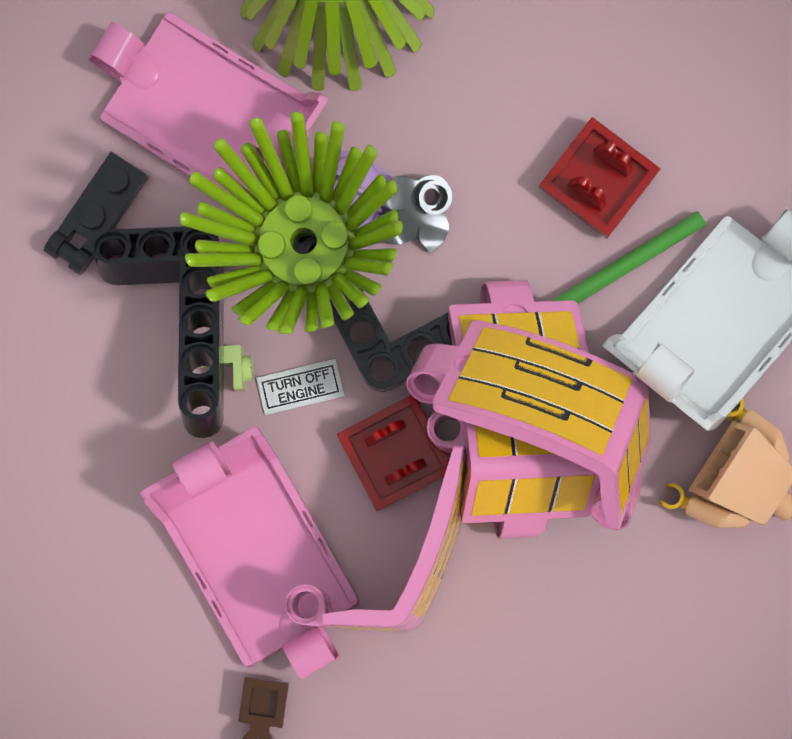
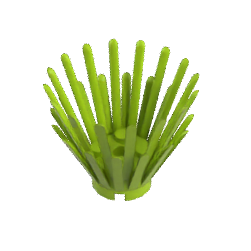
M246 0L240 7L241 18L247 17L251 21L269 0ZM275 0L253 40V47L257 52H260L264 45L268 49H274L295 7L278 66V73L283 77H288L292 63L297 68H305L315 22L311 86L317 91L324 89L326 50L329 73L331 75H339L341 73L340 36L350 90L357 91L362 87L354 33L365 68L371 69L376 66L375 50L385 77L389 78L395 74V66L373 11L397 50L402 49L406 42L413 52H417L421 47V41L393 0ZM398 0L419 21L423 20L425 15L430 19L434 16V7L427 0Z
M300 112L290 114L294 147L290 133L287 130H280L276 134L285 171L261 118H254L249 121V126L267 166L252 143L243 144L240 150L255 175L225 139H218L213 146L214 150L249 191L221 167L214 171L213 178L227 191L197 171L191 174L189 179L191 185L240 217L203 201L197 206L198 214L203 217L187 212L180 214L182 226L243 243L197 240L195 248L198 253H188L185 255V260L190 267L249 266L209 276L207 282L212 289L205 292L207 298L216 302L264 284L232 307V311L240 315L238 318L239 322L251 325L283 296L266 325L267 329L279 330L281 334L293 332L305 300V332L316 331L319 319L321 328H328L334 324L330 299L342 320H347L354 314L344 294L358 308L364 307L370 298L361 290L374 296L380 291L381 284L356 271L389 275L393 268L392 261L396 257L397 250L395 248H361L399 236L403 229L402 221H398L397 210H392L359 227L397 193L395 181L392 179L387 183L385 177L379 174L351 205L377 157V151L372 145L368 144L363 154L357 147H351L334 189L345 130L344 125L338 121H333L331 124L329 141L326 133L321 131L315 133L312 180L305 117ZM312 235L317 238L315 249L310 253L299 254L296 252V243L301 237Z

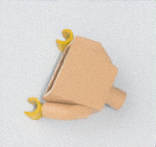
M742 399L737 405L738 410L731 412L726 417L725 421H732V423L688 489V491L695 495L690 498L685 495V492L679 485L669 483L666 486L677 489L680 493V500L674 505H669L659 499L660 503L665 508L671 510L681 507L686 510V515L714 528H744L751 521L764 525L768 523L773 514L783 521L789 520L792 517V495L788 492L792 485V466L788 463L790 455L781 430L755 410L747 411L744 408V399Z

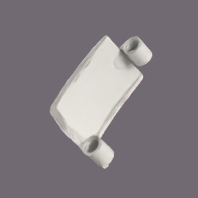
M786 207L779 220L762 237V240L758 239L731 217H724L623 334H615L608 337L602 345L634 371L633 374L667 402L675 404L707 431L716 429L792 341V211Z

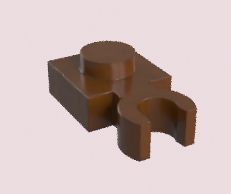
M247 676L244 678L238 722L249 723L251 727L250 731L242 739H274L270 733V726L283 728L289 682Z

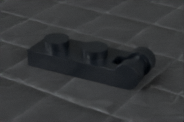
M110 152L58 230L48 239L43 251L54 259L60 257L67 261L69 269L78 275H82L94 259L92 246L96 237L102 232L116 227L149 177L121 157ZM76 232L87 239L80 249L69 243Z

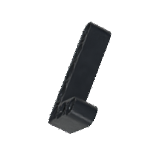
M185 226L112 229L102 232L94 240L92 250L99 274L105 282L112 285L179 283V409L184 427L189 434L197 438L213 436L218 433L224 420V299L213 302L207 298L206 294L199 295L194 293L200 289H212L207 282V278L224 273V266L190 267L185 260V255L188 253H198L195 248L197 240L219 242L218 236ZM159 253L165 254L164 256L159 258H151L152 256ZM121 255L118 259L108 260L112 256ZM198 328H210L205 333H193ZM198 367H210L205 373H193V370ZM197 407H210V410L204 414L197 415L192 413Z
M312 235L301 237L296 243L297 253H310L315 249L317 238ZM330 299L334 323L364 381L375 391H390L407 382V378L416 362L408 353V348L414 341L425 340L430 344L452 345L451 338L447 333L449 325L448 313L390 343L369 302L364 307L358 308L350 301L349 305L354 314L349 319L342 320ZM358 322L371 324L375 331L373 338L364 344L354 342L350 338V330L353 325ZM378 360L389 361L395 369L392 379L384 383L373 380L370 376V368L373 363Z

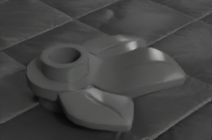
M401 175L386 181L387 183L392 179L395 181L397 193L383 206L389 209L386 213L397 210L398 221H402L403 229L401 235L384 242L397 245L418 238L419 243L425 250L433 252L442 244L448 234L449 226L445 212L449 209L452 201V192L449 184L443 178L435 175H425L417 180ZM431 188L434 191L435 198L432 203L426 204L424 193Z

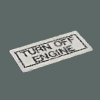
M336 359L256 378L265 415L345 396Z

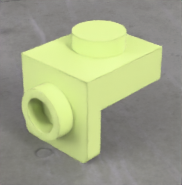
M224 339V367H233L234 390L236 392H246V382L253 381L252 355L245 356L244 348L241 345L225 346Z

